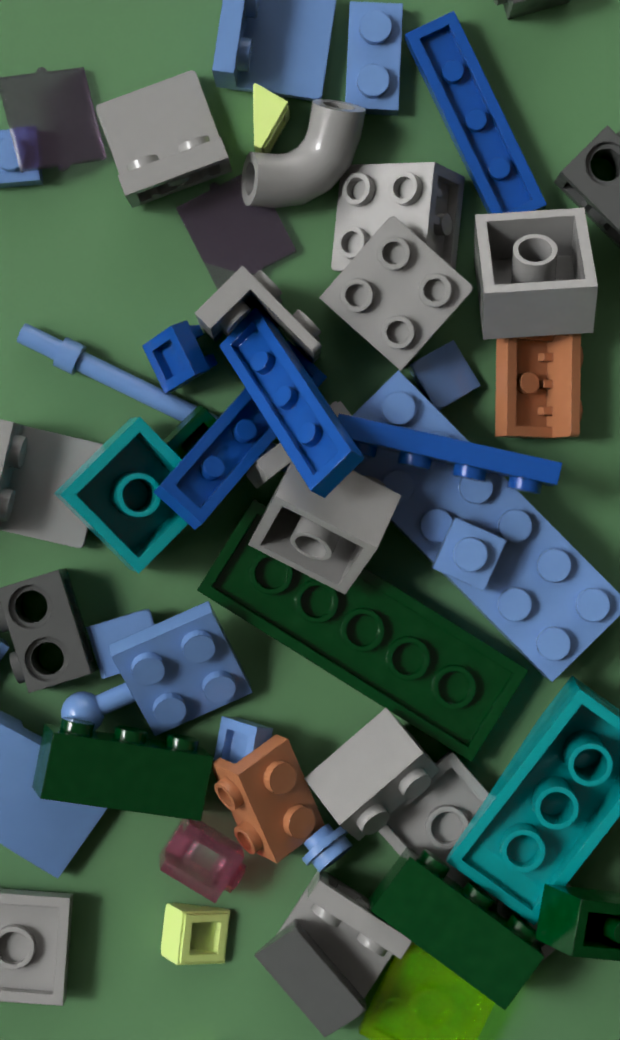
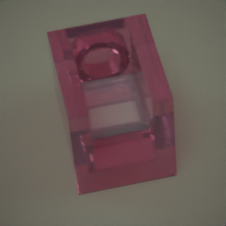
M182 819L159 854L160 870L213 903L217 902L224 890L231 893L240 882L246 870V864L242 863L245 858L243 847L202 821Z

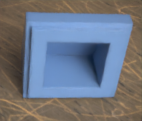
M454 340L408 366V370L421 392L438 411L481 386Z
M149 609L140 610L86 627L102 679L120 674L111 657L109 645L155 625Z

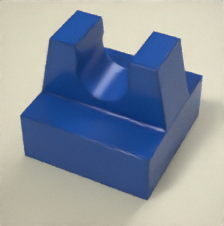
M187 320L171 325L142 345L165 394L182 388L218 364L213 354L204 357L197 342V339L204 335L200 325L190 326Z

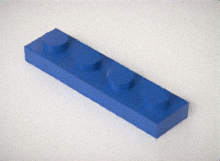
M455 12L447 13L406 33L404 40L487 213L543 210L547 203Z
M255 307L219 347L310 491L325 498L365 457L268 314Z
M287 341L313 382L319 387L327 376L295 346ZM246 388L243 389L153 492L194 530L204 523L276 438V435Z
M339 413L338 419L363 456L375 458L377 448L399 453L397 461L399 464L430 470L433 460L454 465L453 476L480 482L486 481L487 473L509 477L508 488L533 494H541L542 485H558L562 467L561 462Z

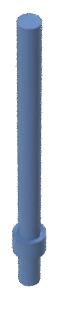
M27 323L23 325L19 332L17 342L53 359V366L71 375H74L77 371L180 422L197 407L174 394H165L163 389L87 353L85 345L68 337L62 341ZM209 412L216 420L219 418V416ZM271 442V444L260 455V457H262L264 454H266L268 451L274 448L277 444ZM286 466L281 471L286 472L288 466Z

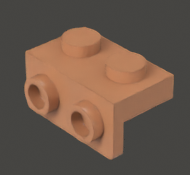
M581 334L496 339L495 437L558 439L579 436L580 421L583 415V406L580 400L581 367L584 358L581 347Z
M276 734L235 764L220 757L213 761L212 770L218 781L214 785L215 792L220 801L231 811L237 824L234 828V834L240 845L248 853H257L278 863L325 825L288 738Z

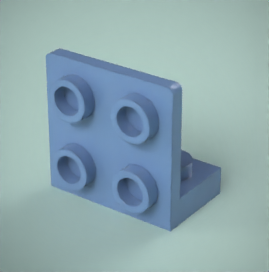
M223 0L212 67L216 87L253 92V84L256 83L280 97L307 101L322 99L337 0Z

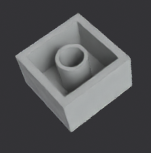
M584 208L475 215L474 267L483 340L594 332L598 283Z
M291 461L248 545L346 594L378 549L402 495L388 489L383 482L374 477L363 476L352 471L323 498L310 491Z

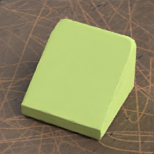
M254 83L255 152L270 153L290 119V109L288 101Z
M167 903L164 914L161 955L176 965L225 963L230 910L227 908Z

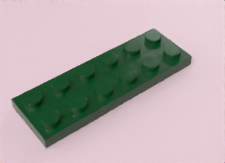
M253 499L197 591L472 762L529 670L366 568L361 571L347 593L343 594L249 546L248 544L267 506Z

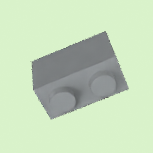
M385 708L304 779L339 826L360 841L365 835L374 834L383 828L388 822L390 814L407 799H413L421 795L429 787L431 778L441 770L407 728Z

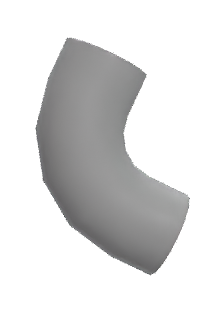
M313 100L308 129L305 138L297 148L280 154L250 152L247 155L241 181L242 197L245 205L265 208L304 205L330 191L352 164L362 136L366 113L365 108L337 100Z

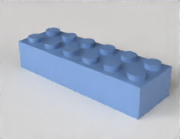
M399 370L352 415L358 418L469 442ZM377 448L375 458L364 456L365 459L353 470L363 476H371L380 480L388 489L402 495L390 521L432 564L454 517L507 540L484 591L444 573L442 574L551 682L620 616V594L518 490L507 487L508 480L504 476L487 473L485 482L453 476L454 465L433 460L430 470L415 468L397 463L399 453Z

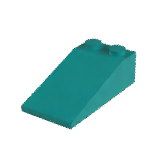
M572 675L539 717L446 857L447 863L533 925L539 919L544 885L566 886L620 817V710Z

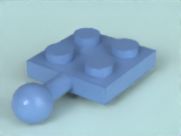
M207 601L110 644L111 657L125 683L98 695L86 691L73 693L62 705L61 718L70 717L93 722L95 724L93 731H95L102 724L104 715L136 701L153 734L157 736L253 692L250 682L210 602Z

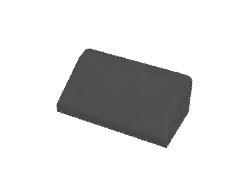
M296 919L255 953L254 956L324 1037L332 1034L366 1011V1000Z

